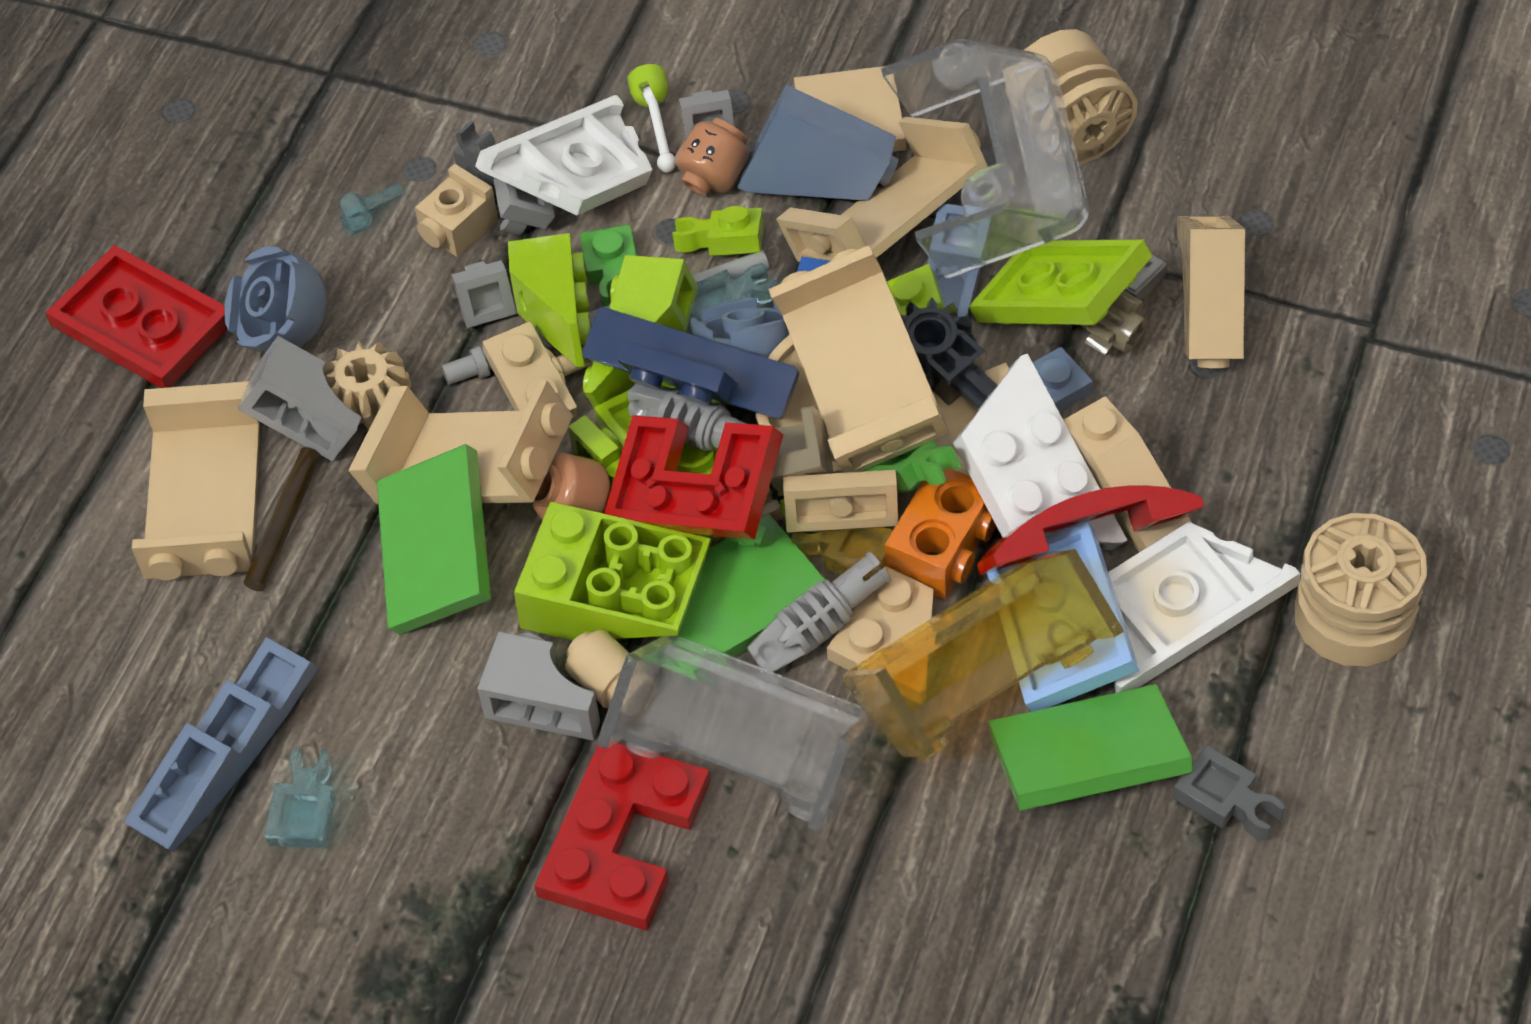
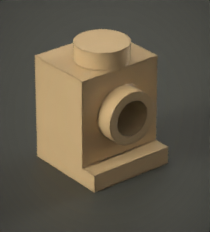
M454 164L448 169L449 177L415 207L418 221L417 230L420 236L430 246L435 248L440 246L458 258L499 219L492 186Z

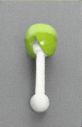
M641 65L633 69L627 77L630 94L633 100L640 106L649 108L660 153L657 159L658 168L662 172H672L677 165L675 156L669 152L658 106L659 103L664 102L668 95L669 84L664 68L659 65Z

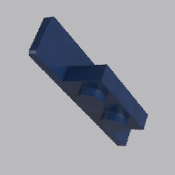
M600 307L597 310L582 352L583 356L590 361L630 373L629 380L642 386L660 390L663 383L681 389L679 393L681 397L702 405L710 406L713 399L776 420H782L785 417L800 374L795 366L605 307Z

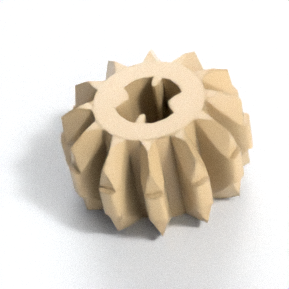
M358 340L355 350L351 352L338 348L337 361H327L323 366V373L331 390L342 403L361 416L359 424L364 423L368 430L390 387H411L409 374L405 372L403 361L398 356L397 351L387 353L386 348L383 347L381 342H378L370 349H366Z

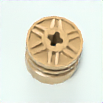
M1077 29L1059 30L1038 39L1024 49L1010 65L1003 81V96L1025 128H1028L1029 133L1038 146H1040L1048 160L1061 167L1081 166L1104 155L1114 148L1129 132L1137 116L1138 101L1132 90L1122 80L1116 69L1111 67L1106 56L1091 36Z
M1350 513L1330 519L1314 531L1304 550L1301 579L1298 583L1295 600V624L1304 642L1321 657L1343 666L1368 667L1388 661L1404 649L1415 627L1419 602L1427 578L1426 555L1417 538L1396 521L1377 514Z

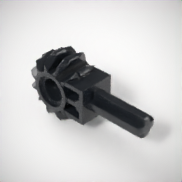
M931 297L926 304V308L920 309L909 301L906 307V316L901 315L931 390L948 406L962 396L978 411L998 385L985 374L986 351L976 343V338L972 335V323L969 320V316L958 317V309L955 307L954 302L943 309L937 308L936 301ZM928 341L939 343L935 347H924L920 344Z

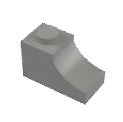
M277 336L255 366L238 407V410L303 446L315 449L320 455L331 461L335 459L356 432L361 416L342 403L329 387L323 373L325 362L280 336Z
M498 632L477 688L485 719L594 741L600 724L595 692L581 688L561 675L558 669L553 642L545 641L541 637L530 633L513 635Z

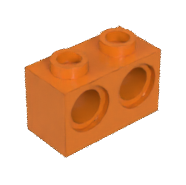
M953 469L943 471L947 479L943 484L930 485L927 481L921 483L884 544L885 566L933 588L934 596L945 601L955 583L963 584L970 575L975 561L974 551L981 540L988 542L997 527L972 478ZM960 511V512H963V513H951V512ZM935 552V553H939V554H938V555H927L926 553Z

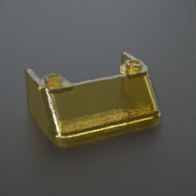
M1076 549L1031 558L1016 565L855 665L841 677L855 700L902 757H914L922 761L938 753L949 744L945 735L953 729L952 723L1044 665H1051L1060 661L1063 668L1066 669L1081 662L1094 652L1090 643L1097 639L1115 638L1123 633L1124 630Z

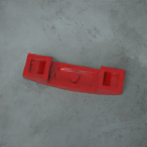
M1127 485L1087 492L1055 504L1016 527L1001 538L977 564L980 575L1032 561L1049 551L1045 533L1067 528L1085 520L1092 521L1127 511L1133 530L1136 532L1185 518L1203 508L1204 504L1199 495L1161 486Z

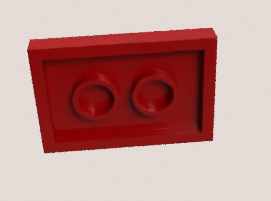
M113 245L45 312L50 326L160 388L171 387L227 330L225 306L116 245Z

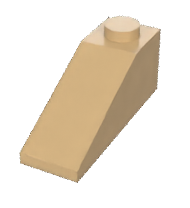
M1106 396L1063 419L1100 489L1127 485H1150L1171 488L1139 433ZM1127 511L1114 514L1125 537L1139 553L1187 522L1192 523L1187 516L1134 532Z

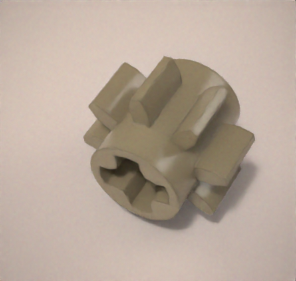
M1123 291L1109 307L1107 315L1095 325H1080L1091 332L1084 343L1105 357L1108 353L1113 356L1117 349L1125 354L1130 352L1140 340L1147 325V319L1137 314L1143 302L1128 292Z

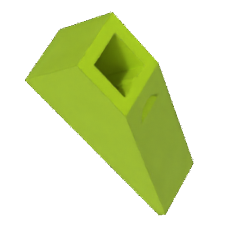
M570 233L508 241L509 272L517 314L526 322L531 321L534 329L576 367H584L583 345L587 341L591 325L583 252L573 253Z
M625 255L620 274L616 275L611 283V304L609 309L686 332L699 287L684 259ZM593 362V365L589 366L585 371L583 390L592 406L595 407L630 390L636 383L629 380L630 373Z

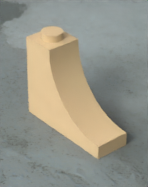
M1177 216V238L1181 251L1184 290V353L1188 359H1197V367L1200 368L1230 367V359L1244 358L1245 228L1230 216Z

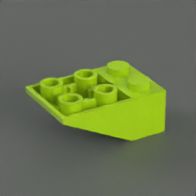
M550 501L514 591L520 628L571 641L584 632L592 633L596 630H605L614 639L678 636L711 545V538Z

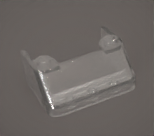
M957 39L881 68L883 78L912 117L976 93H981L996 164L975 172L965 182L961 192L963 215L915 232L916 241L946 279L1068 236L1083 226L1089 214V204L1058 75L1047 57L1036 52L969 39Z
M663 636L626 655L596 745L608 749L623 739L627 741L626 748L640 756L653 759L659 758L661 752H673L676 749H680L782 789L781 798L790 804L788 811L798 818L810 821L808 828L820 832L836 816L869 743L877 716L859 705L693 641L674 636Z

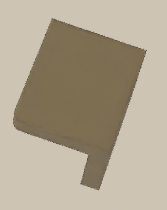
M813 405L801 408L803 423L777 429L783 434L771 484L782 496L784 495V477L834 473L827 428L823 418Z

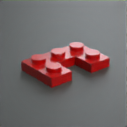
M632 415L604 514L690 534L755 540L783 434L774 426L725 422L711 474L677 472L689 427L681 420L675 418Z
M601 738L534 885L537 897L648 931L669 881L667 869L619 855V850L635 814L690 830L711 782L709 770Z

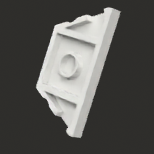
M617 95L481 150L475 165L481 172L575 215H580L647 185L652 172L646 154L638 146L639 139L634 127L624 125L620 116L624 105Z
M1028 353L1020 356L1012 364L999 385L987 397L974 418L965 426L953 442L1002 537L1055 504L1087 492L1100 490ZM1114 514L1089 521L1095 529L1098 542L1102 545V550L1116 549L1127 541ZM1063 529L1045 533V537L1052 535L1056 532H1059Z
M1187 522L1109 571L1113 589L1140 670L1114 681L1115 692L1139 688L1298 586L1300 572L1295 567L1286 563L1281 569L1253 557V549L1235 541L1220 540L1213 532L1190 522Z

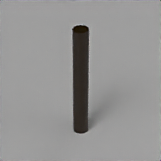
M303 447L298 454L243 581L245 586L251 590L263 591L266 587L320 461L321 455L315 449Z

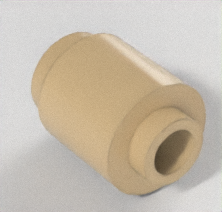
M607 631L584 632L577 636L569 645L566 653L568 657L565 664L566 672L584 689L594 691L596 701L604 708L612 707L618 713L625 712L636 705L646 693L649 679L644 675L643 665Z

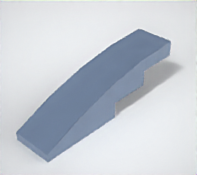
M266 637L237 684L228 679L225 681L198 726L194 727L186 722L124 823L173 852L212 812L253 763L285 720L319 668L305 658Z

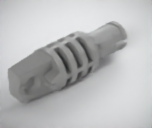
M636 383L628 391V409L631 417L635 415L679 419L689 427L685 444L697 447L705 452L718 449L725 422L747 424L731 417L730 412L723 405L711 402L710 406H706L681 397L679 395L681 389L661 385L660 390H655Z
M870 551L867 552L861 560L831 583L827 579L823 582L818 581L778 612L769 625L747 647L748 652L758 666L769 675L799 657L807 656L848 624L854 615L852 609L885 583L888 584L892 580L885 568H880L863 581V576L880 564L879 560Z

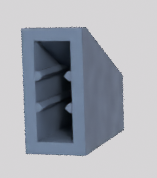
M786 84L750 152V160L741 174L737 188L750 193L869 201L878 183L887 186L896 169L898 158L892 156L896 136Z

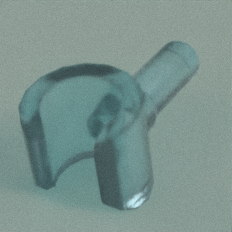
M396 183L364 198L357 193H347L340 201V208L343 212L340 220L345 230L350 234H357L366 230L372 222L370 211L402 195L403 189L401 185Z

